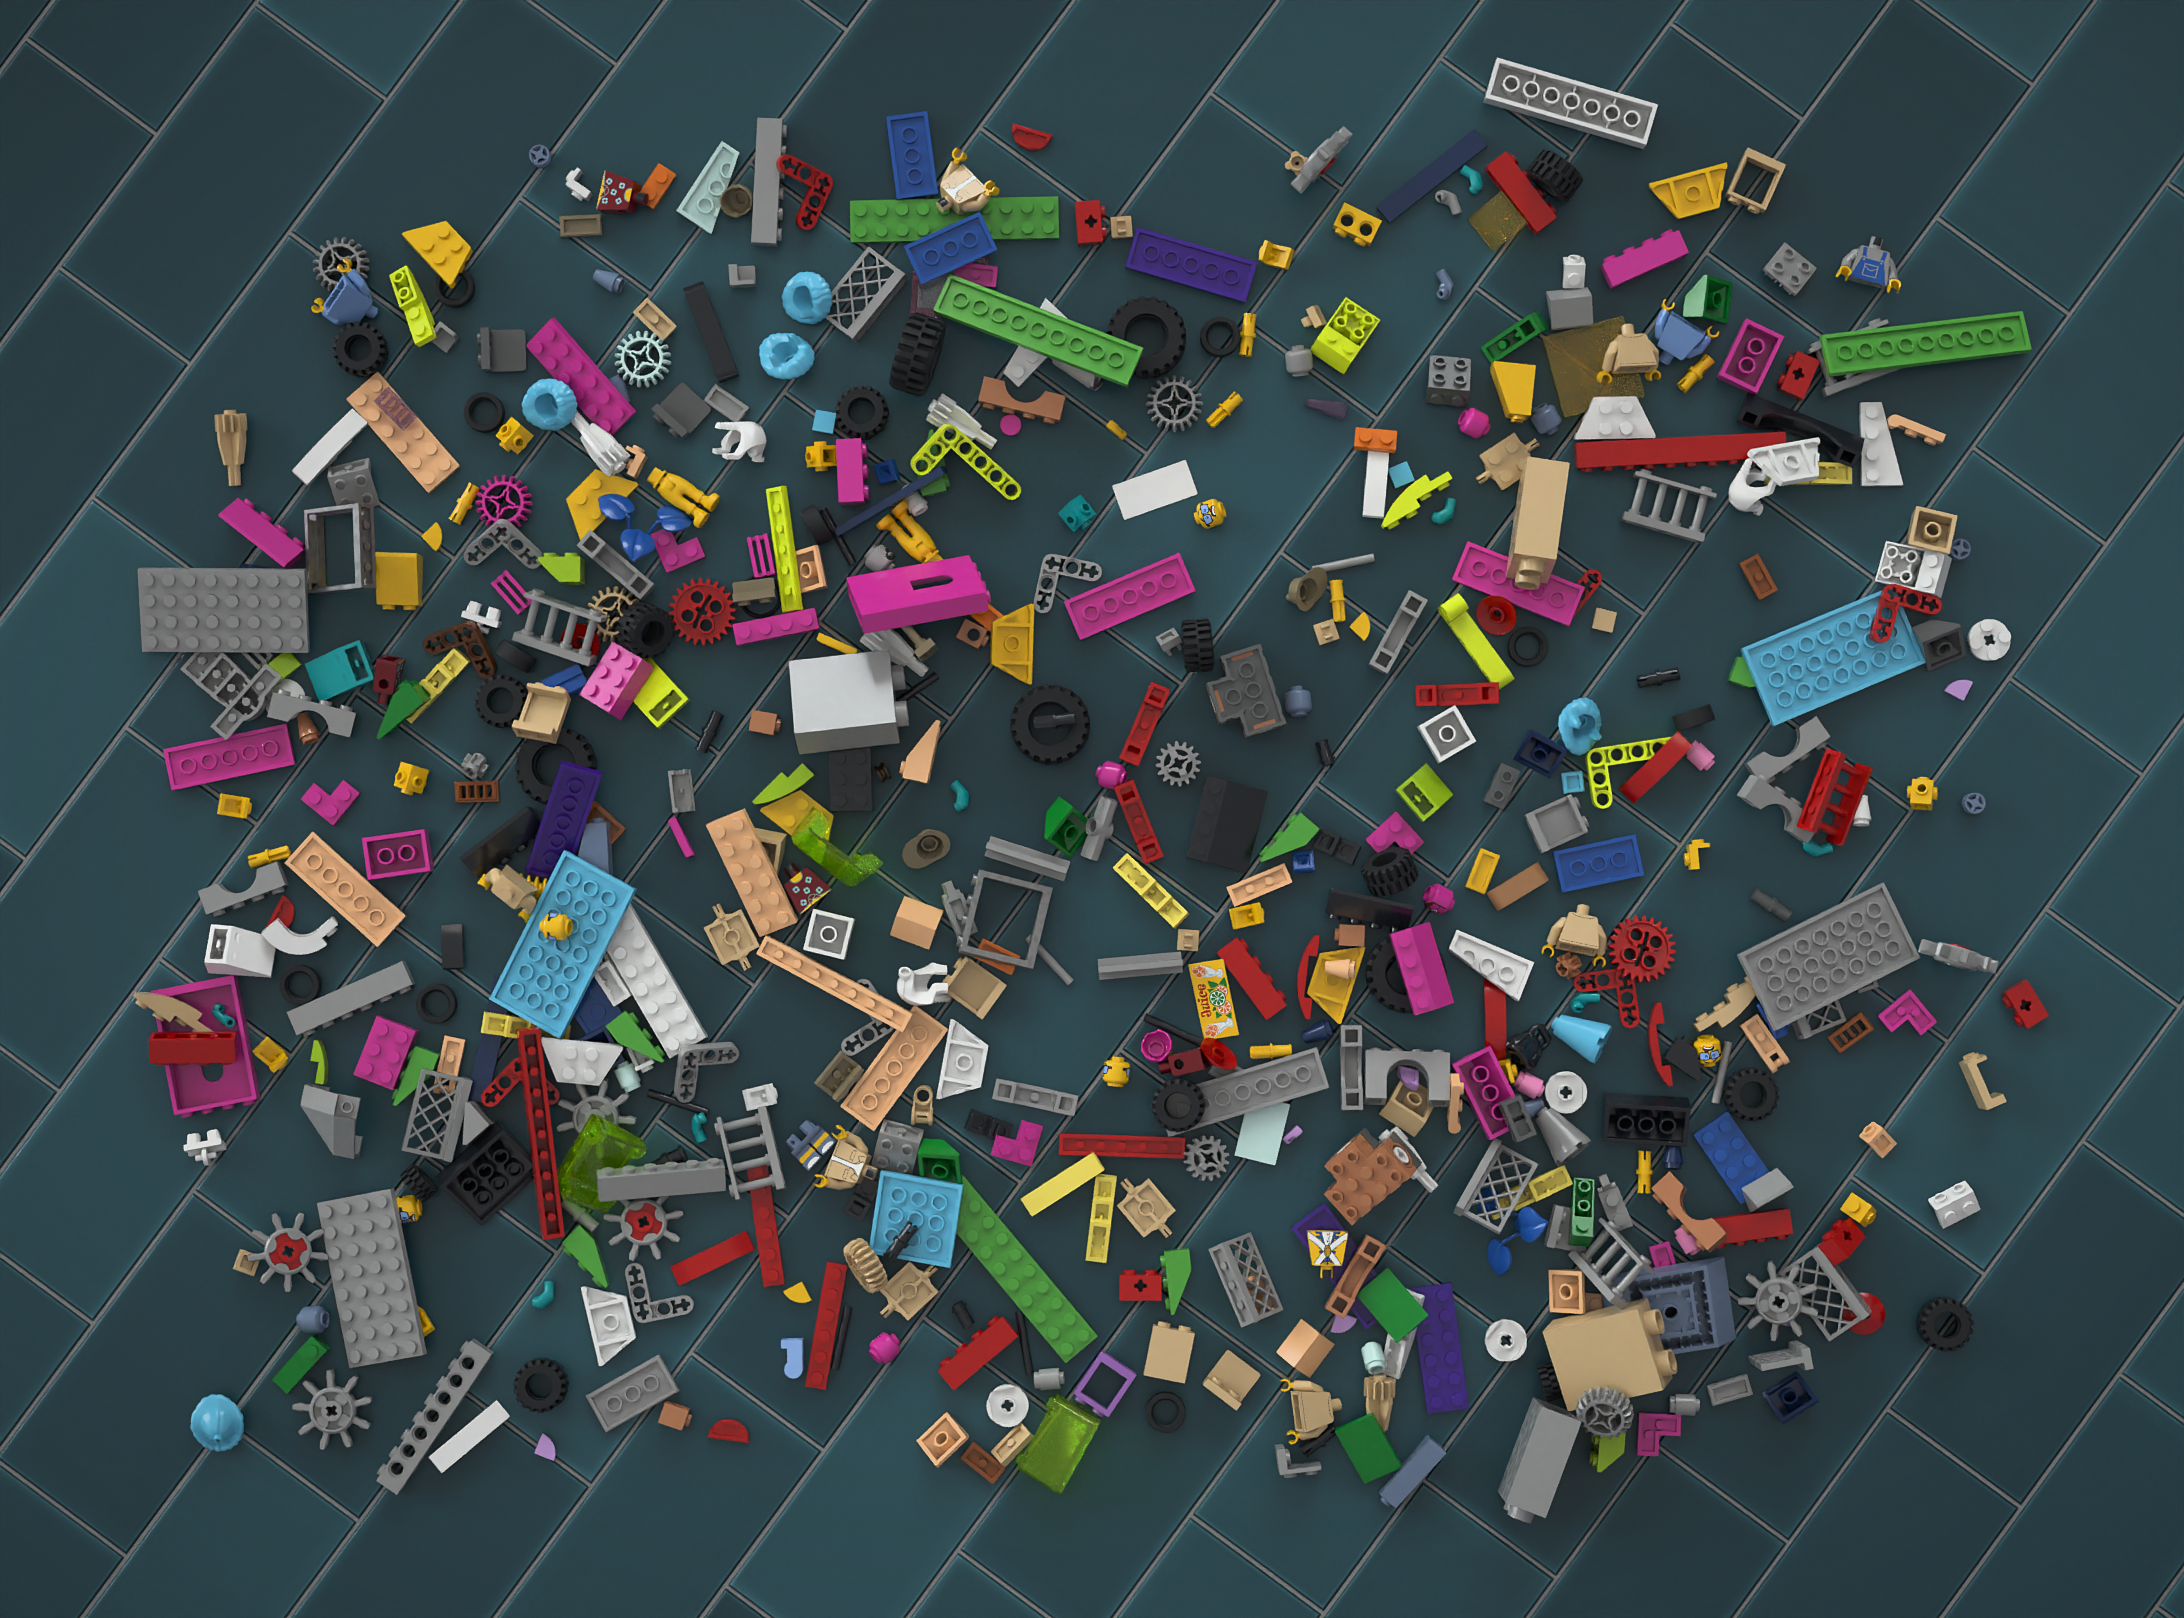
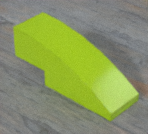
M802 763L789 777L781 772L752 802L755 805H760L781 799L803 787L816 775Z

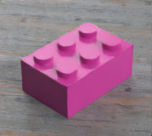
M1746 318L1742 322L1716 378L1746 393L1757 394L1784 336Z
M861 438L836 439L839 504L841 506L866 505V500H870L869 487L865 485V479H869V470L867 464H864V458H868L866 443H863Z
M612 642L579 695L617 719L622 720L654 667L632 652Z
M427 829L362 838L368 880L434 871L429 831Z
M381 1015L376 1016L353 1075L395 1090L398 1087L401 1072L406 1067L409 1051L415 1044L419 1030Z

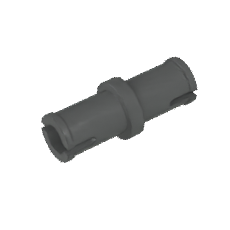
M1756 888L1750 896V900L1758 903L1765 908L1767 913H1773L1784 922L1792 914L1791 909L1779 903L1777 898H1771L1759 890V888Z

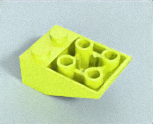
M1345 297L1310 350L1312 354L1344 374L1380 322V319Z
M644 657L643 660L652 665L654 669L633 702L660 729L690 699L652 658L647 659Z

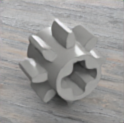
M468 753L461 764L464 767V774L469 778H476L477 776L482 778L489 767L486 764V758L480 753H474L472 756Z

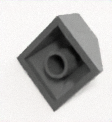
M1931 619L1912 627L1926 661L1924 665L1928 672L1967 656L1960 624Z

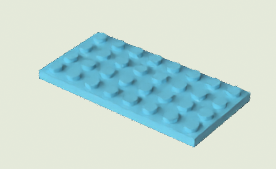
M1893 588L1892 590L1887 591V593L1890 594V599L1894 596L1898 597V595L1893 592ZM1881 591L1741 648V653L1772 726L1926 663L1904 609L1899 607L1891 637L1883 643H1876L1870 637V630L1881 595ZM1883 608L1881 616L1884 619H1889L1891 611L1888 608ZM1878 621V624H1882L1881 629L1876 631V634L1879 635L1880 639L1881 637L1885 636V634L1882 632L1883 626H1888L1889 624L1881 623Z
M564 850L489 999L553 1036L562 1039L637 889L571 852ZM547 914H566L573 923L571 936H568L564 941L547 940L540 931V922L544 920Z

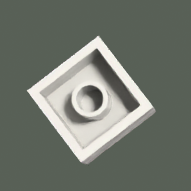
M1455 705L1417 727L1437 763L1476 742Z
M813 909L803 950L845 960L855 919Z

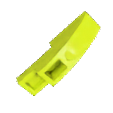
M406 265L390 274L389 277L399 307L405 313L415 345L421 347L437 338L433 328L435 325L434 319L409 267Z
M1449 471L1432 481L1428 479L1427 475H1424L1411 484L1390 507L1381 524L1382 529L1388 527L1390 530L1399 525L1398 520L1403 517L1409 519L1418 514L1417 509L1420 508L1418 499L1422 502L1431 497L1430 492L1438 488L1441 491L1450 486L1449 481L1452 480Z

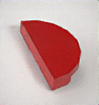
M1014 123L1012 125V134L1015 142L1025 150L1037 151L1043 149L1053 137L1051 134Z
M282 895L266 928L277 918L288 929L292 925L295 918V908L291 900L285 895Z
M723 1419L715 1423L707 1437L749 1443V1433L746 1427L734 1419Z

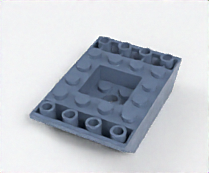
M1724 1256L1652 1268L1655 1271L1653 1275L1643 1269L1623 1292L1622 1298L1626 1303L1648 1298L1651 1310L1659 1309L1665 1327L1664 1333L1659 1334L1664 1350L1671 1349L1674 1354L1720 1347L1736 1339ZM1629 1272L1619 1273L1613 1279L1611 1286L1617 1287ZM1602 1294L1603 1307L1614 1306ZM1668 1307L1676 1308V1314L1673 1317L1665 1316V1310Z

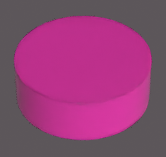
M1012 414L1004 416L1000 423L1002 432L1007 436L1018 434L1021 430L1020 419Z

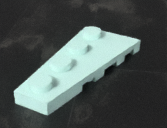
M721 141L676 210V212L709 234H712L721 207L720 198L722 192L728 187L739 152Z

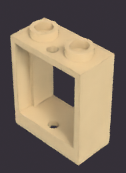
M1747 148L1724 197L1728 198V201L1734 205L1740 206L1742 204L1748 207L1747 210L1754 214H1759V212L1763 214L1786 164ZM1746 162L1774 173L1761 204L1733 192Z

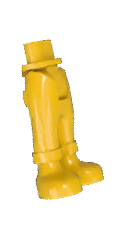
M657 467L653 469L647 478V481L654 485L653 488L665 500L685 511L689 516L692 515L694 518L693 524L697 528H701L705 524L710 514L698 508L697 505L691 503L683 495L700 503L710 512L714 511L720 500V496L717 493L706 496L703 491L698 490L684 478L668 473L666 470L661 471Z
M905 500L900 502L891 513L902 522V525L907 528L912 537L895 522L890 514H887L876 524L879 530L891 531V535L896 538L902 548L914 559L922 562V564L944 560L938 554L939 550H936V546L929 534L914 521L911 515H908L907 509L909 505Z

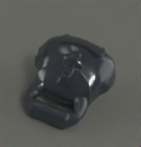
M1535 1024L1528 1031L1510 1037L1506 1043L1505 1050L1512 1062L1520 1070L1528 1071L1536 1067L1540 1057L1543 1055L1542 1051L1549 1046L1552 1037L1544 1024ZM1536 1030H1538L1544 1040V1043L1541 1045L1538 1038L1534 1035Z

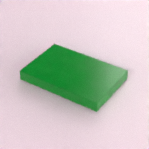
M1388 1267L1356 1295L1397 1344L1429 1317Z
M1373 1412L1335 1429L1336 1435L1364 1484L1402 1468L1401 1461Z

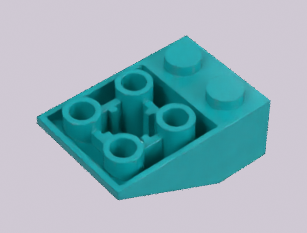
M361 640L337 648L305 663L319 702L320 700L327 701L374 682L375 670L366 646Z

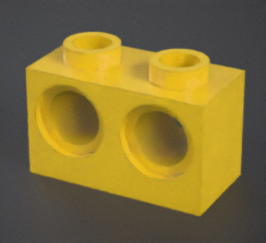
M1344 202L1332 228L1335 229V233L1344 238L1349 236L1354 239L1353 242L1365 247V245H1371L1382 220ZM1349 217L1353 224L1348 227L1344 226L1341 223V219ZM1363 226L1369 227L1371 234L1368 236L1362 235L1360 228Z

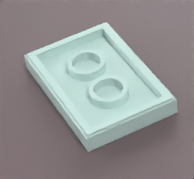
M1281 1102L1245 1113L1234 1155L1275 1165L1290 1104Z

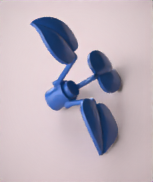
M606 494L598 498L600 510L607 518L615 521L627 519L628 529L622 532L620 540L625 553L632 562L650 554L654 550L655 542L650 534L659 524L667 532H680L692 524L691 517L681 509L674 506H663L657 511V518L659 520L652 525L647 533L640 529L632 530L629 514L634 512L635 507L628 498L618 494Z
M1490 1187L1480 1190L1482 1199L1493 1196ZM1494 1200L1484 1203L1487 1212L1497 1210ZM1477 1204L1478 1210L1483 1213L1481 1205ZM1524 1207L1519 1213H1511L1510 1216L1517 1217L1514 1221L1517 1233L1503 1239L1501 1243L1498 1239H1493L1488 1245V1262L1498 1276L1506 1273L1512 1263L1511 1252L1505 1244L1519 1235L1527 1243L1534 1242L1540 1237L1549 1223L1531 1207Z

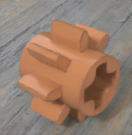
M1567 952L1557 957L1558 963L1555 967L1560 976L1566 977L1569 980L1581 973L1579 968L1582 964L1577 955H1571L1570 952Z

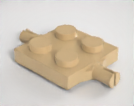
M1514 432L1480 454L1479 457L1484 463L1486 471L1476 477L1478 483L1481 485L1491 478L1502 491L1519 480L1527 457H1531L1530 451L1540 446L1539 443H1536L1537 440L1534 438L1524 445Z
M720 903L717 904V907L713 906L712 908L717 919L712 924L704 927V930L721 964L724 965L732 960H739L743 971L747 970V967L748 969L752 966L746 956L752 950L760 947L743 910L740 909L732 914H725Z
M1125 1178L1126 1184L1123 1181L1120 1184L1128 1193L1117 1204V1207L1143 1238L1151 1231L1157 1229L1161 1231L1165 1238L1171 1235L1173 1232L1167 1227L1165 1222L1176 1211L1149 1178L1136 1187Z
M909 1261L880 1290L889 1303L880 1313L887 1318L895 1310L909 1320L939 1292L929 1278L938 1268H933L935 1265H930L922 1271Z

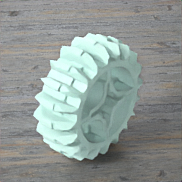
M637 331V338L634 339L633 335L629 334L630 341L627 342L625 339H622L625 346H617V349L622 353H615V357L621 359L616 361L615 365L622 366L617 372L619 374L625 373L622 377L624 381L630 378L629 384L633 385L637 380V387L641 388L642 381H644L645 386L648 388L650 387V380L656 385L658 383L655 378L658 376L663 380L664 377L660 373L662 371L665 373L669 372L664 365H671V361L665 360V358L671 357V353H664L669 347L668 345L661 346L663 343L662 338L655 341L657 338L655 333L649 338L648 331L644 332L643 337ZM647 343L640 351L630 350L637 344ZM653 346L659 352V363L651 359V349ZM647 354L646 358L649 362L643 361L639 365L640 361L636 356L644 357ZM627 355L635 360L633 373L627 367ZM647 367L655 369L648 375H639Z

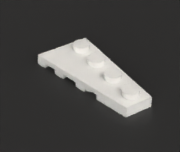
M1045 298L1040 307L1041 309L1066 318ZM1018 346L1003 374L1019 388L1048 357Z
M1860 402V437L1865 438L1860 455V486H1903L1882 402Z
M1459 930L1455 931L1448 951L1517 1002L1519 1001L1534 962Z

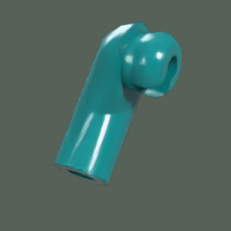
M1464 165L1460 174L1470 179L1471 186L1469 191L1472 194H1478L1483 189L1481 175L1469 166Z
M1446 498L1444 509L1432 514V522L1441 525L1451 520L1454 515L1456 499Z
M955 780L950 787L957 794L954 808L956 811L961 812L969 805V792L958 780Z
M1813 838L1810 839L1808 844L1802 842L1805 852L1814 857L1833 852L1831 843L1819 845L1813 841Z
M1580 992L1572 1000L1571 1008L1575 1013H1581L1587 1003H1599L1600 993Z
M216 1003L214 1009H212V1015L226 1027H233L235 1020L224 1013L225 1005Z
M703 1112L692 1117V1131L697 1143L707 1140L701 1125L707 1122Z
M544 1281V1292L532 1300L534 1308L543 1309L553 1301L555 1281Z

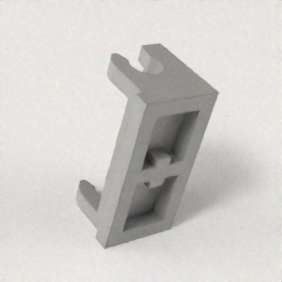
M691 769L668 771L672 812L696 811Z

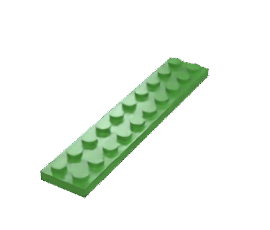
M1058 196L991 198L979 211L993 241L1059 239ZM940 199L850 201L851 243L914 242L978 212L958 215L952 208L941 212L936 205V202Z
M949 274L933 309L934 314L1124 387H1128L1143 353V348L952 274Z
M2023 311L1825 334L1819 338L1828 377L2030 353L2032 350Z
M962 1175L964 1189L957 1227L958 1236L1062 1360L1067 1363L1097 1338L1098 1335L965 1176Z

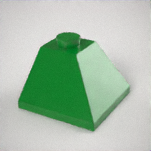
M1703 275L1685 296L1683 317L1695 321L1728 324L1732 282L1710 275Z
M1059 796L1046 812L1044 838L1067 857L1071 858L1087 837L1085 827L1088 819Z
M923 1138L918 1151L920 1177L963 1184L960 1154L945 1140Z

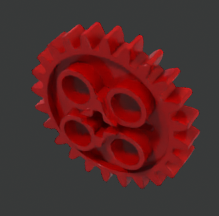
M699 578L698 584H696L691 579V586L683 583V591L678 588L676 589L679 596H671L675 603H669V606L674 608V611L668 613L674 616L672 623L677 624L674 627V631L681 630L679 637L687 635L686 642L693 638L694 645H697L699 640H701L703 646L706 645V640H709L713 645L715 637L721 641V633L728 635V632L725 630L726 627L733 628L729 621L736 620L735 617L731 616V613L737 610L730 607L734 604L733 600H728L732 594L730 592L724 594L725 586L718 589V581L711 585L710 578L707 579L706 583H703L702 578ZM697 592L703 594V600L700 603H694L692 599L693 595ZM711 595L712 598L705 608V611H707V615H702L700 617L698 625L694 629L693 625L700 615V613L697 611L699 608H704L708 596ZM714 602L722 604V609L718 613H714L711 610V605ZM686 611H692L694 614L690 622L683 620V614ZM709 620L712 622V628L705 632L701 626L704 621Z
M1636 915L1632 921L1626 918L1625 925L1620 922L1618 924L1619 929L1615 928L1612 931L1615 936H1610L1609 940L1613 944H1609L1607 948L1613 951L1608 954V957H1614L1610 964L1618 965L1615 972L1622 970V978L1628 974L1630 982L1637 978V983L1640 984L1644 978L1645 982L1649 983L1650 977L1656 981L1658 974L1660 976L1665 975L1663 969L1669 970L1671 968L1668 963H1673L1675 959L1670 957V955H1674L1676 951L1670 949V947L1674 946L1675 942H1669L1673 935L1665 934L1668 927L1661 929V921L1654 924V917L1646 921L1645 915L1639 921ZM1631 932L1638 933V941H1635L1631 938ZM1645 932H1647L1648 937L1643 946L1644 952L1640 955L1638 966L1636 967L1635 961L1640 953L1638 947L1642 945ZM1650 939H1656L1659 942V948L1652 947ZM1624 951L1631 952L1633 955V959H1626L1624 957ZM1644 958H1649L1652 961V967L1645 966Z

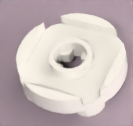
M1985 619L1972 626L1967 636L1970 652L1982 661L1997 660L2003 657L2010 647V632L2004 624L1994 619ZM1992 635L1994 643L1987 646L1984 636Z
M1561 1071L1548 1079L1544 1095L1548 1105L1557 1112L1572 1113L1578 1110L1586 1101L1587 1087L1581 1077L1575 1073ZM1564 1086L1571 1090V1094L1567 1098L1560 1094V1090H1563Z
M1501 1319L1489 1326L1485 1334L1484 1342L1487 1351L1493 1358L1499 1361L1508 1362L1516 1360L1526 1350L1527 1338L1525 1330L1513 1320ZM1510 1335L1511 1338L1509 1340L1511 1344L1501 1345V1337Z
M1003 1384L996 1387L990 1393L987 1400L989 1417L1003 1427L1018 1425L1025 1418L1029 1408L1026 1394L1020 1387L1012 1384ZM1005 1400L1013 1402L1014 1406L1011 1407V1411L1002 1408Z

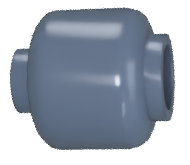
M1543 403L1532 410L1531 421L1538 433L1552 435L1559 430L1558 426L1562 420L1554 405Z
M1303 686L1290 687L1291 691L1284 694L1286 712L1291 714V717L1307 716L1308 712L1312 710L1310 691L1304 690Z
M306 1306L301 1309L300 1314L296 1318L297 1326L306 1334L322 1333L330 1322L328 1312L321 1306Z

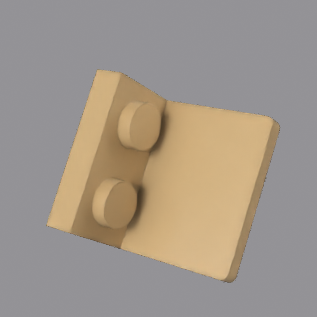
M1226 1350L1202 1384L1237 1411L1241 1406L1243 1398L1260 1377V1373L1230 1350Z

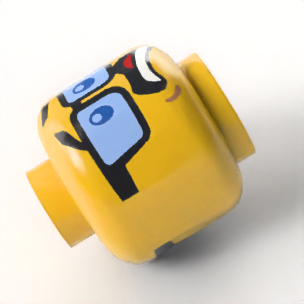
M1210 499L1197 505V512L1194 513L1197 524H1201L1205 529H1209L1224 522L1226 510L1221 501L1218 502L1216 499Z
M549 913L545 916L544 920H541L540 931L547 940L564 941L568 936H571L573 923L566 914Z
M1710 1034L1697 1037L1693 1047L1697 1051L1699 1063L1703 1064L1704 1067L1715 1066V1062L1722 1058L1720 1041Z
M1112 1056V1060L1104 1062L1102 1078L1107 1082V1086L1124 1087V1084L1129 1082L1131 1065L1128 1062H1124V1057Z
M415 1195L396 1197L401 1223L418 1221L419 1216L423 1214L421 1200L417 1199Z

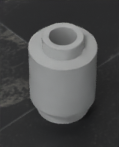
M1059 1368L1039 1369V1372H1034L1035 1389H1061V1384H1065L1064 1372H1060Z
M1675 1394L1674 1396H1669V1413L1695 1416V1413L1700 1410V1399H1696L1695 1394Z

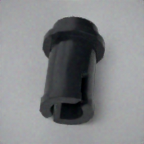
M1328 739L1316 742L1315 746L1321 759L1319 763L1323 767L1335 764L1334 759L1336 758L1332 756Z
M959 1301L951 1306L953 1309L952 1313L956 1314L962 1328L965 1329L974 1324L975 1321L966 1308L967 1304Z

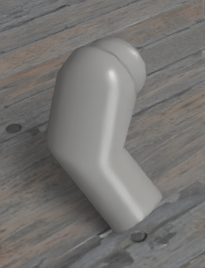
M1440 190L1435 194L1437 202L1449 206L1452 216L1462 213L1457 196L1454 193Z

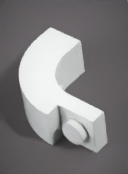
M332 916L315 931L308 934H297L289 930L277 918L261 934L271 945L283 952L295 955L309 954L327 945L328 941L324 936L330 937L337 931L338 921Z

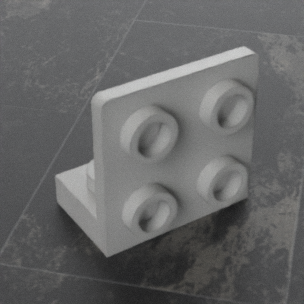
M369 458L328 467L327 478L336 506L362 503L373 504L374 507L380 504L371 476V462Z
M884 1119L871 1165L892 1172L912 1175L924 1129Z
M1553 1204L1544 1245L1568 1251L1574 1249L1580 1254L1585 1252L1587 1247L1568 1245L1571 1208Z
M1283 1444L1275 1445L1278 1472L1280 1475H1284V1478L1296 1477V1473L1305 1472V1475L1318 1474L1317 1470H1322L1319 1461L1291 1464L1289 1450L1285 1449Z

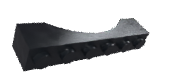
M1749 392L1740 407L1736 421L1755 430H1779L1804 439L1819 437L1820 444L1818 447L1827 453L1834 461L1854 468L1859 459L1865 438Z

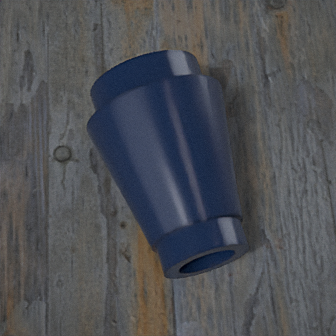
M1322 1020L1303 1031L1302 1036L1307 1044L1309 1042L1330 1040V1037L1334 1036V1031L1329 1020Z
M1666 1145L1662 1162L1664 1169H1681L1683 1164L1681 1146Z

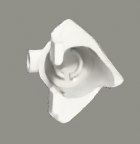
M754 422L716 423L715 428L730 431L722 439V447L712 448V453L722 454V457L725 459L739 460L747 451L753 462H764L763 451L767 440L761 426ZM740 442L736 451L729 453L732 445Z
M1748 458L1729 487V501L1740 511L1753 512L1754 515L1760 516L1763 511V504H1761L1759 499L1771 495L1777 483L1771 479L1767 486L1750 487L1749 485L1756 480L1765 481L1769 476L1763 470L1760 471L1756 468L1749 470L1753 460Z
M933 962L915 971L908 967H901L897 981V992L900 998L914 1006L949 1002L951 997L947 995L948 983H934L930 989L927 988L928 981L933 974L947 975V965Z

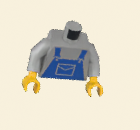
M1872 236L1869 247L1861 245L1858 249H1853L1843 258L1840 269L1836 274L1837 278L1840 274L1844 275V281L1850 280L1884 289L1888 283L1886 290L1888 293H1890L1891 288H1895L1897 293H1899L1901 287L1894 261L1890 258L1889 252L1881 250L1883 239Z

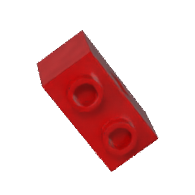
M1100 200L1075 202L1078 247L1103 245V239H1107L1106 226H1102L1101 218H1105L1104 205L1100 206ZM1089 219L1097 222L1094 223L1093 228H1089V224H1085L1088 223Z
M1796 351L1793 355L1790 354L1785 363V366L1788 368L1785 374L1781 373L1776 385L1779 386L1777 392L1798 401L1803 400L1820 360ZM1799 371L1800 378L1796 380L1794 379L1795 375L1792 373Z
M2022 979L2001 992L2004 996L2002 998L2003 1003L2008 1009H2012L2015 1014L2013 1019L2019 1027L2022 1026L2025 1029H2029L2049 1016L2028 980ZM2021 1001L2027 1002L2025 1005L2026 1009H2020Z
M1850 1217L1844 1221L1839 1219L1832 1224V1230H1829L1822 1236L1823 1241L1818 1246L1833 1266L1847 1259L1866 1237Z
M1124 1270V1273H1119V1301L1162 1300V1275L1157 1274V1270H1145V1274H1137L1136 1270ZM1140 1279L1144 1284H1147V1286H1143L1142 1290H1138V1287L1134 1286Z

